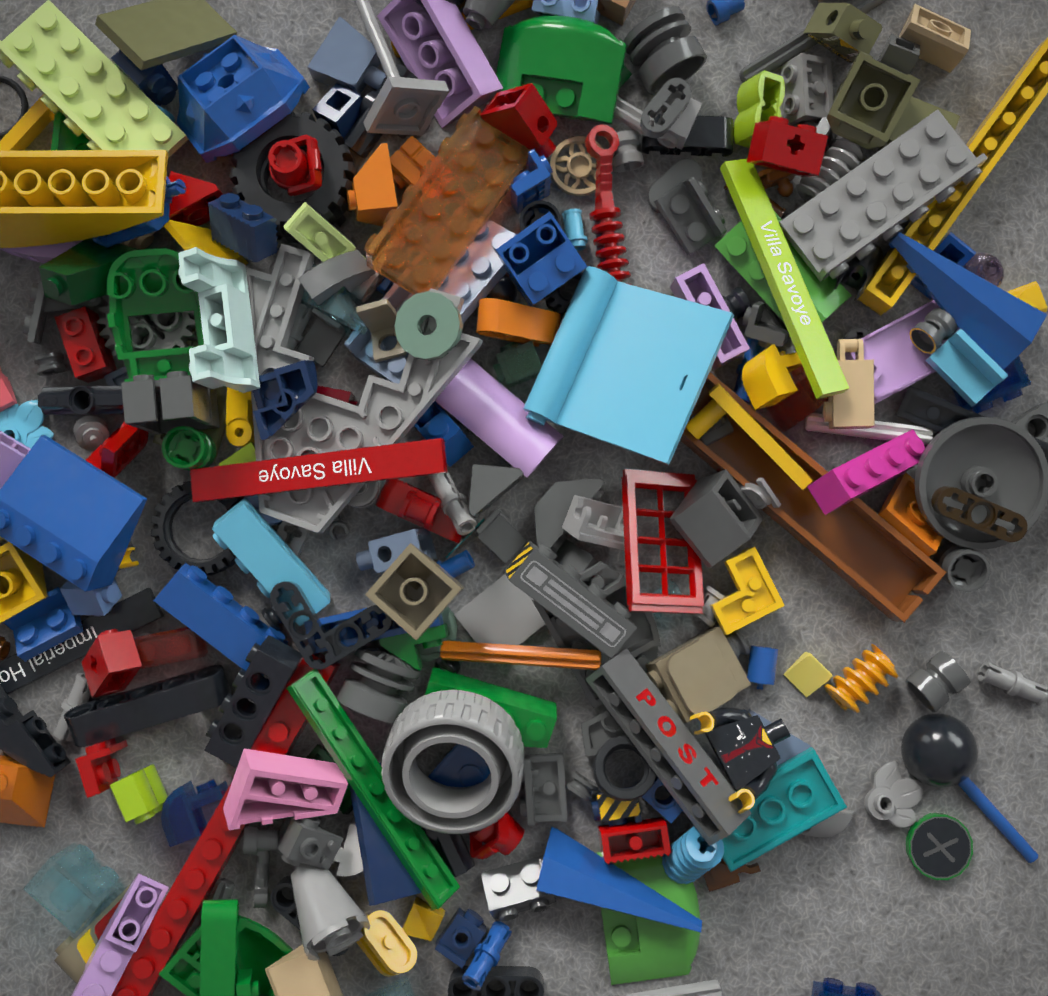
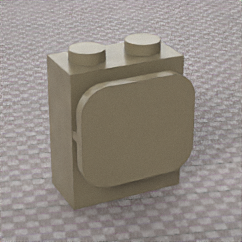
M720 626L701 632L645 664L649 672L647 673L648 677L657 686L660 693L679 715L683 723L691 721V715L713 711L731 700L736 693L751 685Z

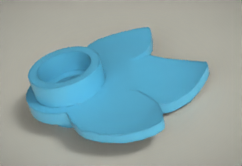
M38 400L27 401L20 406L17 403L0 412V431L7 435L15 433L14 439L30 449L40 436L46 435L52 439L55 435L50 429L42 426L45 415H43L41 408L38 407Z

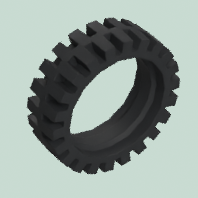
M191 481L183 482V485L173 487L170 493H165L162 497V503H157L154 509L157 511L156 516H152L151 523L154 524V529H151V537H155L156 541L153 542L154 547L160 551L159 556L174 569L179 570L186 562L190 566L194 565L200 568L206 575L220 573L236 563L235 558L237 557L229 548L212 558L200 560L191 558L180 551L173 540L172 523L174 515L182 504L192 499ZM232 498L217 501L225 505L229 511L241 499Z

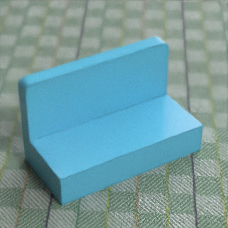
M962 329L958 330L925 360L971 407L1008 377V374Z

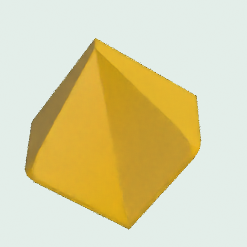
M416 897L402 929L408 936L432 941L444 918L445 910L442 908L432 910L423 900Z

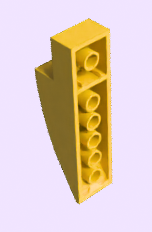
M166 150L0 151V248L32 247L85 240L109 235L162 217L164 215L168 152Z

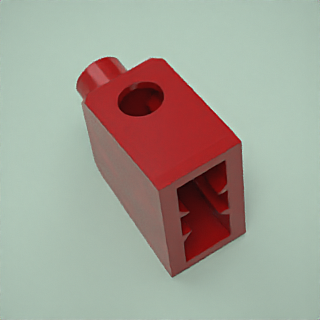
M532 83L496 93L480 114V117L516 152L534 149L539 156L544 155L548 158L556 149V145L549 137L557 127V120Z

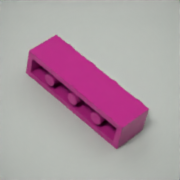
M912 429L832 469L807 487L823 513L827 515L918 465L920 457L925 450L924 443Z

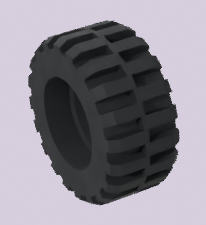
M292 111L242 148L240 152H235L232 155L231 161L235 168L230 169V180L234 184L232 188L234 194L238 195L240 200L249 205L260 206L263 212L277 219L275 224L277 225L276 230L278 232L276 236H278V240L285 237L288 243H298V240L289 234L283 226L304 202L331 225L336 223L339 227L346 221L344 213L346 211L352 212L348 206L347 190H352L353 178L358 173L357 168L341 134L336 129L332 130L330 124L322 118L315 121L313 115L302 112L300 117H296L294 111ZM306 134L316 138L318 149L320 150L321 163L324 167L321 187L302 201L288 203L275 200L267 188L270 175L268 155L271 147L276 142L290 140ZM307 145L299 147L307 154Z

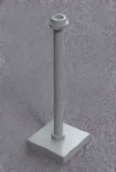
M355 0L387 77L363 122L367 133L423 136L437 109L440 108L449 93L445 81L400 77L369 0Z

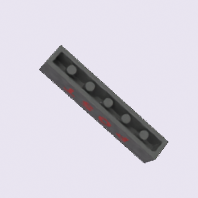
M627 648L586 678L588 684L709 846L729 836L752 814L750 810L741 814L738 813L743 806L741 800L736 798L731 802L729 801V796L735 793V790Z

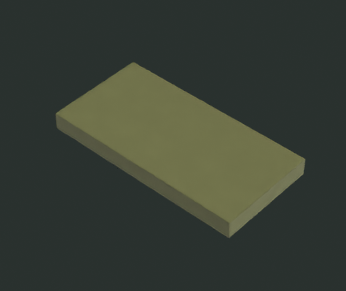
M152 0L97 15L95 25L140 70L219 46L237 34V31L205 0Z

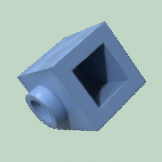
M115 578L112 585L87 592L70 581H67L60 588L72 615L105 616L122 597Z

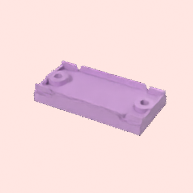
M934 300L861 338L864 343V360L874 359V404L936 372L925 361L932 354L920 351L912 343L909 335L910 330L916 324L924 322L925 316L935 308L940 309ZM846 352L845 360H855V352Z

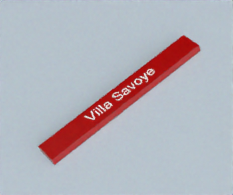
M443 438L190 469L192 501L207 502L447 473L445 441Z

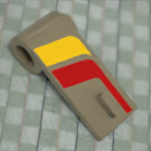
M130 885L75 939L70 935L55 950L58 956L54 961L76 984H78L89 957Z

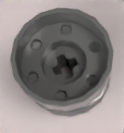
M677 6L662 9L638 23L623 40L627 45L626 53L631 55L630 60L632 64L641 66L638 75L651 95L657 94L670 79L681 78L686 81L704 65L707 59V55L695 36H688L691 26L685 20V15L680 7Z
M362 646L356 650L354 655L366 661L367 664L358 661H352L350 664L351 669L362 675L361 679L345 678L337 700L360 714L394 724L398 715L408 705L404 698L396 694L397 691L413 692L415 688L414 684L403 677L418 679L421 670L415 669L390 651Z

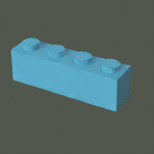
M246 497L214 522L212 528L215 532L213 534L214 540L224 550L229 548L237 557L235 558L236 564L244 573L248 574L251 572L258 580V588L267 598H270V593L277 583L292 581L301 587L315 613H318L330 603L329 591ZM283 587L281 589L283 595L279 600L281 603L288 602L293 609L286 612L288 617L294 612L304 610L302 604L299 607H295L292 603L291 597L295 595L294 591H286ZM301 615L295 622L301 626L310 618Z

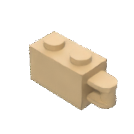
M838 339L837 360L849 389L842 394L828 396V402L823 403L824 422H829V429H869L875 426L874 359L864 360L863 339ZM855 352V360H845V353Z

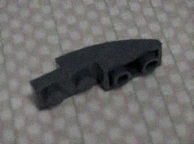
M0 685V749L24 766L48 777L54 776L71 763L66 756L65 749L55 741L47 730L44 720L38 717L34 710L23 716L18 710L16 702L7 695Z

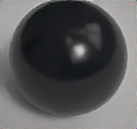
M932 713L916 719L905 731L901 743V753L905 766L916 779L929 786L944 788L957 785L969 777L977 763L978 748L974 735L963 722L950 715Z

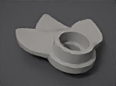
M888 762L880 767L874 775V788L866 794L864 799L865 809L877 820H888L895 827H908L916 822V816L912 807L917 805L922 799L923 785L915 779H901L897 762ZM882 798L885 799L884 809H882L880 806V801Z

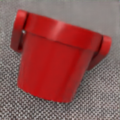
M306 134L290 140L276 142L271 147L268 155L271 177L279 187L288 190L289 196H297L321 187L322 166L316 138ZM307 145V154L299 147Z
M508 812L505 813L500 820L475 832H470V856L483 860L497 852L504 856L509 855L520 843L525 832L524 828Z

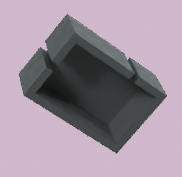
M186 371L168 372L167 378H159V380H154V375L133 376V381L121 382L124 420L127 425L156 435L167 434L168 431L179 426H188L197 430L220 428L217 390L192 382V376L188 375Z

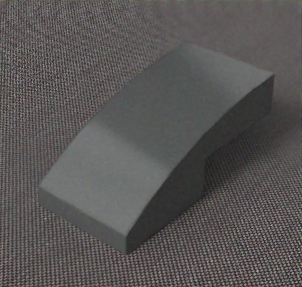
M354 250L326 260L307 271L298 280L319 306L344 286L349 292H352L376 272L359 250Z

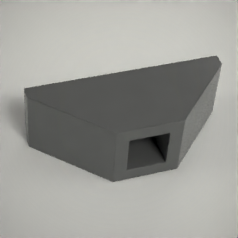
M601 478L554 482L534 506L537 547L543 543L555 553L564 542L559 537L565 531L562 529V525L574 495L599 501L605 493L601 489L605 481Z

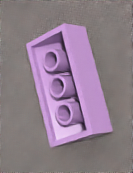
M392 0L377 17L405 66L418 79L445 81L449 89L448 95L434 114L441 128L482 106L503 89L456 4L446 0H421L426 8L423 9L415 0Z

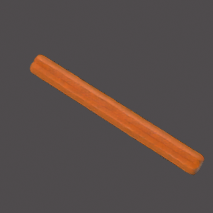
M443 641V645L440 646L441 659L452 661L587 670L599 669L602 662V655L599 650Z

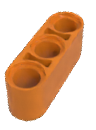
M483 298L479 300L477 334L539 347V344H548L551 347L561 324L560 313L501 299Z

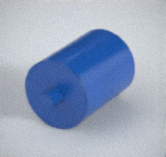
M750 646L747 678L750 682L757 683V689L763 690L764 684H775L777 648Z

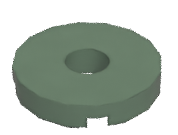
M426 291L413 295L403 303L397 312L394 327L396 339L403 350L415 358L431 361L443 358L449 354L448 352L454 346L456 347L461 338L463 324L461 313L451 300L440 293ZM430 317L434 318L437 324L435 331L430 335H424L421 331L423 321Z

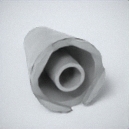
M301 863L300 866H295V870L291 874V882L304 952L308 960H320L318 953L325 951L328 952L329 956H333L363 937L361 929L365 927L369 930L370 928L368 918L328 869Z

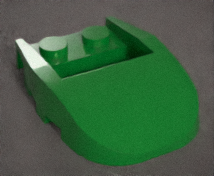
M155 248L129 251L118 257L109 269L107 277L109 313L107 314L108 327H111L116 343L114 347L118 360H124L129 378L124 379L125 382L133 381V376L154 375V380H159V378H167V373L173 371H186L188 375H191L189 371V349L197 347L133 352L129 316L194 311L198 346L204 344L198 292L182 285L178 273L180 267L179 255L174 250Z

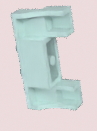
M197 247L178 253L180 265L178 273L182 285L198 292L204 340L203 345L189 349V371L192 376V382L211 389L226 386L242 393L259 389L260 381L245 264L238 260L213 256Z

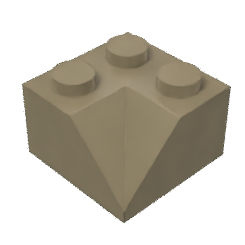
M410 543L365 595L417 640L427 631L464 587L439 564Z

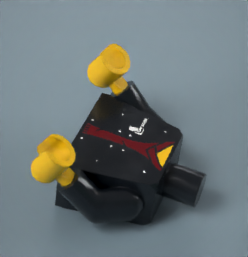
M725 707L691 715L690 720L697 718L701 722V729L694 731V734L705 733L733 789L737 791L729 796V801L731 802L736 798L741 800L743 806L738 811L739 814L751 809L754 806L755 800L767 790L778 770L776 762L781 758L774 745L791 737L785 723L780 718L764 727L758 715L751 716L745 709Z

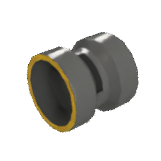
M935 308L925 316L924 322H919L910 330V339L920 351L932 354L942 345V340L949 339L956 332L957 324L948 312Z

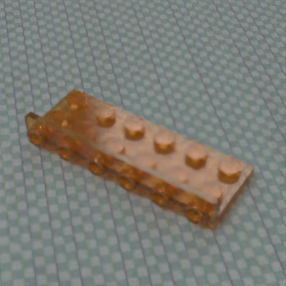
M474 106L469 114L464 113L460 117L455 133L451 138L447 136L442 141L437 157L433 162L431 160L427 161L420 173L419 181L415 186L412 184L408 186L403 194L400 206L397 210H390L384 220L382 230L378 235L374 233L365 245L367 266L413 295L429 291L430 288L439 289L510 191L513 179L528 166V152L531 150L480 119L481 109L477 106Z

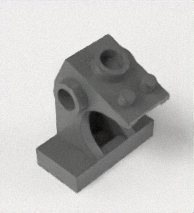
M323 816L295 820L294 817H286L278 830L277 851L272 852L282 855V860L293 866H300L301 863L329 870L343 838L318 827Z

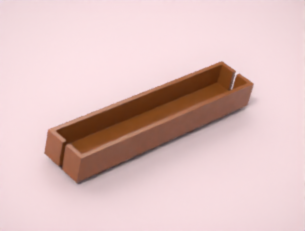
M709 372L690 417L697 414L713 399L709 395V391L719 383L812 479L810 484L828 473V471ZM726 413V416L734 432L709 446H706L700 439H696L685 427L680 441L717 472L727 469L733 479L744 487L745 483L758 485L756 480L764 478L781 503V506L774 508L770 504L761 510L892 621L905 623L923 601L919 596L908 595L911 591L914 594L928 595L947 573L859 498L825 515L808 487L802 490L728 413Z

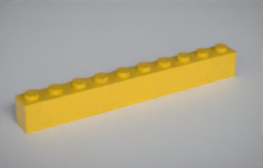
M1048 37L1034 50L966 144L976 158L983 153L987 156L988 159L980 167L983 172L967 185L961 181L954 186L956 191L939 204L935 200L927 206L929 211L913 223L910 221L902 234L934 251L1047 95ZM890 248L864 293L858 298L859 301L880 316L894 306L916 275V273H911L906 267L908 263L896 248Z

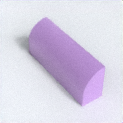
M471 358L435 400L514 468H520L526 478L548 457L564 437L547 422L544 425H540L527 419L528 412L523 410L525 403Z

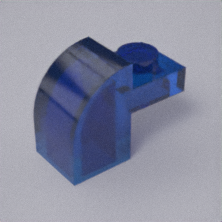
M215 779L197 785V792H195L190 780L175 789L167 797L162 808L161 822L170 847L202 835L207 822L201 807L223 798L228 789L226 781L216 784Z

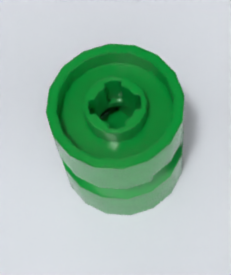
M179 426L168 431L163 438L161 446L163 456L169 464L188 471L190 469L210 467L215 460L217 452L216 445L209 435L188 426Z

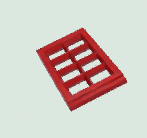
M624 469L621 479L626 592L629 612L703 614L704 595L701 559L685 539L665 538L664 518H671L675 511L664 510L663 490L684 492L685 498L697 482L695 475ZM635 488L657 490L658 510L636 508ZM636 516L658 517L659 538L637 536ZM638 544L660 545L661 566L639 564ZM666 545L687 547L688 567L667 566ZM639 572L661 573L662 594L640 593ZM667 573L688 574L690 595L668 594Z

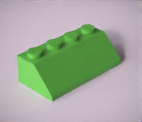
M774 211V213H775V215H776V217H777L778 222H780L782 219H781V218L779 217V215ZM741 220L714 246L783 321ZM786 238L819 318L823 322L852 295L841 283L834 290L837 279H832L830 275L820 282Z

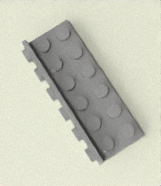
M937 109L781 220L779 224L783 234L820 282L829 275L832 279H835L849 268L847 263L853 258L857 257L859 260H862L874 251L876 247L873 244L881 238H884L885 241L893 238L896 233L903 229L900 226L908 219L912 223L917 221L929 211L927 206L933 201L937 200L940 204L956 191L954 186L961 181L965 185L973 181L983 172L980 167L988 158L984 153L976 158Z

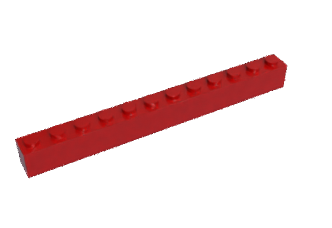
M319 652L312 655L314 660L321 659L323 663L326 662L324 654ZM302 658L286 688L313 669L309 667L304 658ZM338 662L324 669H317L328 686L341 665ZM286 688L250 750L288 756L291 753L308 720ZM230 786L153 918L137 951L130 958L111 996H152L162 979L159 972L178 951L202 908L203 900H207L243 837L244 828L248 827L250 823L241 824L240 829L229 830L223 811Z

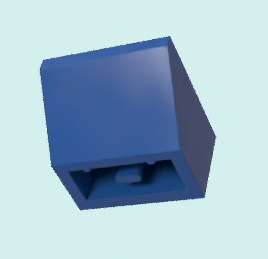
M550 211L495 250L512 282L529 306H533L588 267Z

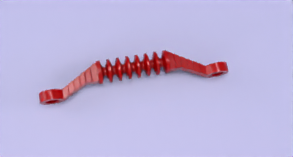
M601 124L595 126L585 139L586 150L591 157L596 159L597 169L595 184L596 207L589 214V218L591 221L600 222L591 228L592 233L602 234V236L593 240L594 245L604 246L603 249L595 253L597 258L606 259V261L599 263L597 268L608 271L617 281L622 282L628 279L631 274L629 271H620L621 268L629 264L627 259L618 258V256L627 252V248L625 246H616V244L625 239L623 234L614 233L623 227V223L612 221V219L621 215L620 208L614 206V200H612L613 193L611 192V164L613 154L619 146V137L612 127ZM595 136L605 137L608 140L609 149L598 147L595 142Z

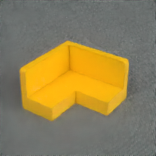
M756 547L746 548L741 553L723 561L738 590L709 605L724 635H728L785 606Z

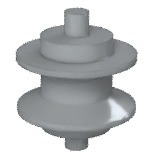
M96 415L81 417L76 421L73 428L77 444L85 450H96L109 437L105 421Z

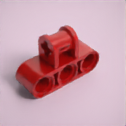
M399 479L385 481L375 503L377 507L451 541L460 543L463 536L457 533L451 518L444 514L439 497Z

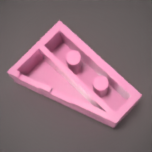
M243 749L223 806L228 829H240L241 824L260 821L262 825L273 824V819L294 817L295 820L336 814L338 813L348 782L337 764L333 762Z

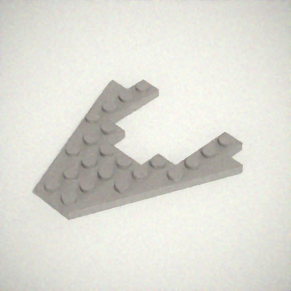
M281 244L272 275L246 267L259 376L303 360L314 361V357L287 349L286 346L305 290L298 278L311 270L315 255L285 244ZM430 288V292L440 293L451 300L459 312H461L464 303L463 298ZM430 317L423 321L421 331L424 335H430L435 331L437 326L436 320ZM461 333L460 341L456 347L454 346L448 352L449 354L443 358L428 361L415 358L409 354L399 384L369 375L359 406L316 393L267 440H261L253 413L256 461L399 443L480 348L483 340ZM251 391L252 410L255 411L258 410V408L256 405L253 391ZM365 483L258 495L259 512L316 533H324Z

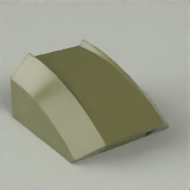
M860 51L827 115L832 132L866 149L885 146L917 88L920 79L910 74L899 72L873 59V56Z

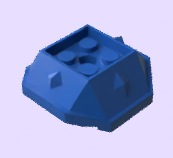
M233 35L210 53H203L202 59L177 76L179 110L176 123L205 162L209 163L216 160L217 156H227L240 151L290 114L299 103L301 95L305 94L310 87L305 78L277 48L262 47L237 35Z

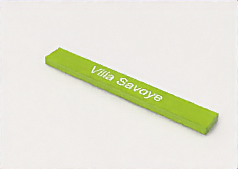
M747 159L725 161L720 167L721 173L816 399L844 393L849 389L848 383L754 164L747 163Z

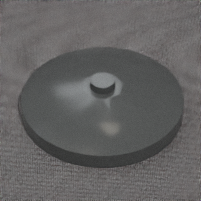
M991 417L964 419L938 433L922 453L915 474L916 501L927 524L944 539L971 549L1001 547L1011 542L1001 540L936 513L931 504L933 493L943 486L958 488L1021 514L1027 521L1028 531L1040 517L1047 502V459L1035 438L1015 423ZM944 497L943 503L947 507L951 506L962 510L964 504L952 500L951 497ZM983 505L976 506L971 513L972 520L975 523L984 521L987 516V510ZM998 518L995 522L996 525L1002 526L1008 531H1013L1015 525L1011 522Z

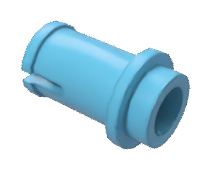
M580 209L563 211L562 218L566 236L577 251L584 250L588 237L584 236L582 211Z

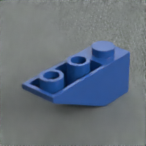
M436 401L432 403L414 425L426 440L444 439L446 462L449 467L474 447L463 431Z

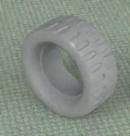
M443 690L424 695L405 707L391 728L382 757V781L385 785V791L394 806L405 817L419 826L446 834H464L484 829L500 820L511 809L514 800L518 797L524 770V744L520 730L512 717L500 705L482 695L462 690ZM457 743L467 746L481 755L491 773L483 782L473 786H446L427 777L419 769L415 757L431 745Z

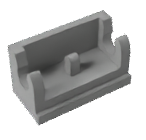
M574 495L562 529L577 540L625 551L623 507Z

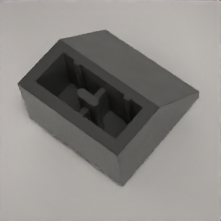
M726 469L699 478L669 520L706 567L709 568L750 540L764 518L745 493L741 491L740 486Z

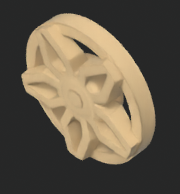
M584 136L571 137L561 142L553 152L550 161L553 171L551 176L554 183L563 192L573 196H586L594 193L596 189L595 184L587 180V177L592 175L596 181V171L593 170L596 168V163H592V157L589 153L585 154V148L582 145L585 144L586 137ZM595 141L598 147L604 149L597 141ZM574 144H577L580 152L573 153ZM570 146V157H558L559 153L564 148ZM567 162V167L563 168L555 163ZM556 170L561 173H567L564 183L559 179ZM571 177L573 179H576V182L571 187H569V179ZM580 180L588 186L585 189H576L580 185Z

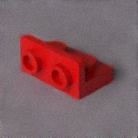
M124 421L121 427L117 428L86 461L115 478L146 446L149 432L127 425Z
M113 738L86 747V754L75 759L87 798L106 791L110 788V784L118 781L117 777L121 775L120 766L116 758L111 759L110 754L127 747L126 740L117 743L116 739Z

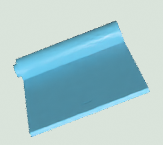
M588 266L582 274L524 405L523 410L528 412L526 418L540 425H544L548 421L669 465L734 314L622 283L609 273Z

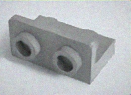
M800 53L781 66V76H783L785 82L784 118L789 120L788 125L791 126L802 120L819 123L822 117L827 118L834 102L831 58Z

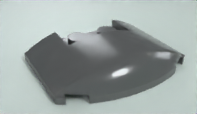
M601 561L581 572L583 576L580 580L586 585L590 586L592 582L608 594L605 599L612 605L619 602L629 610V606H627L626 578L622 574L609 568L607 564ZM534 599L532 600L559 648L599 650L602 655L601 666L612 659ZM631 612L633 615L630 619L637 628L613 657L627 648L647 674L649 672L645 664L658 657V646H661L658 629L652 613ZM571 668L593 709L601 705L603 702L586 681V678L596 670Z

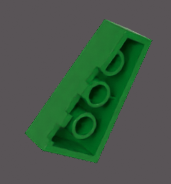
M436 667L432 668L424 695L443 690H462L482 695L500 705L512 717L520 730L524 747H548L557 720V703L447 670L444 671Z

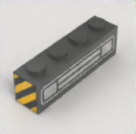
M529 541L505 570L508 580L610 658H613L637 628L630 619L633 614L621 603L617 602L615 605H612L605 598L608 594L592 582L588 586L581 581L580 578L583 575L572 565L567 563L563 567L554 559L557 555L546 545L541 543L537 547Z

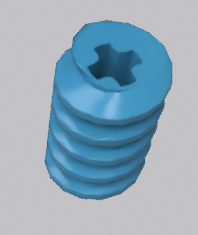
M693 826L670 845L671 853L669 856L664 853L662 865L665 873L671 880L681 884L694 882L721 861L724 854L723 841L721 839L709 846L697 828Z

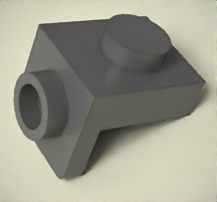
M758 301L753 304L752 308L748 307L742 323L743 326H746L744 336L759 340L758 345L765 348L773 344L776 347H782L788 342L790 335L786 328L761 321L765 307L764 302Z

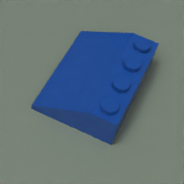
M43 435L40 436L0 489V536L83 591L99 589L112 585L147 498L51 438Z

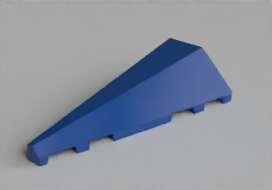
M901 232L896 233L889 242V246L896 248L908 263L906 267L910 272L916 273L927 286L925 290L940 309L948 312L954 318L957 328H961L1003 370L1032 343L1047 314Z
M551 827L537 884V892L701 932L702 920L614 864L609 863L608 865L603 857L557 828Z

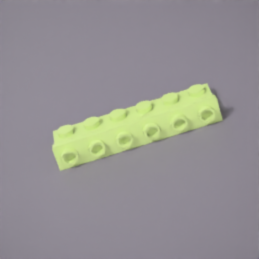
M47 0L3 41L0 40V61L8 69L14 65L20 71L17 77L31 91L37 88L43 94L40 100L54 114L60 111L66 117L63 122L77 137L83 133L90 140L86 145L91 150H166L169 158L189 140L186 134L50 0Z

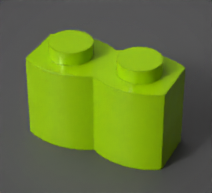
M764 70L741 84L737 93V109L739 114L735 119L733 127L735 144L750 148L755 123L768 121L770 116L782 117L780 106L785 96L783 76Z
M154 763L109 785L125 822L133 819L135 825L155 816L156 813L164 810L163 803L169 800Z

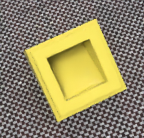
M804 652L783 674L806 698L833 677L808 652Z

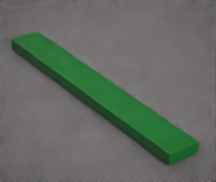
M317 669L310 670L286 689L432 910L439 909L460 888V885L421 826L409 820L394 806L385 791L381 775V765Z

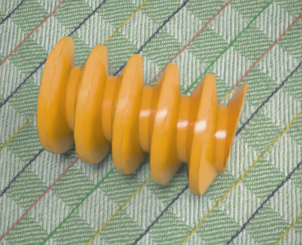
M871 644L873 652L869 650L862 651L861 655L864 661L858 658L852 660L855 670L849 667L843 668L842 672L845 679L838 675L833 677L836 688L829 684L824 685L825 691L844 711L850 709L859 713L857 700L868 705L870 702L866 692L869 691L878 696L879 692L875 684L879 683L888 687L889 684L885 677L887 674L896 679L899 677L894 664L874 644Z

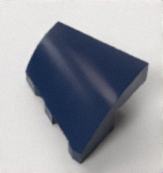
M303 360L259 376L260 388L252 391L258 408L253 413L261 440L270 439L317 393V372L314 361Z

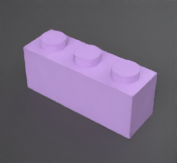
M704 263L675 277L670 286L674 296L677 298L730 312ZM734 318L712 365L714 370L743 356L750 349Z

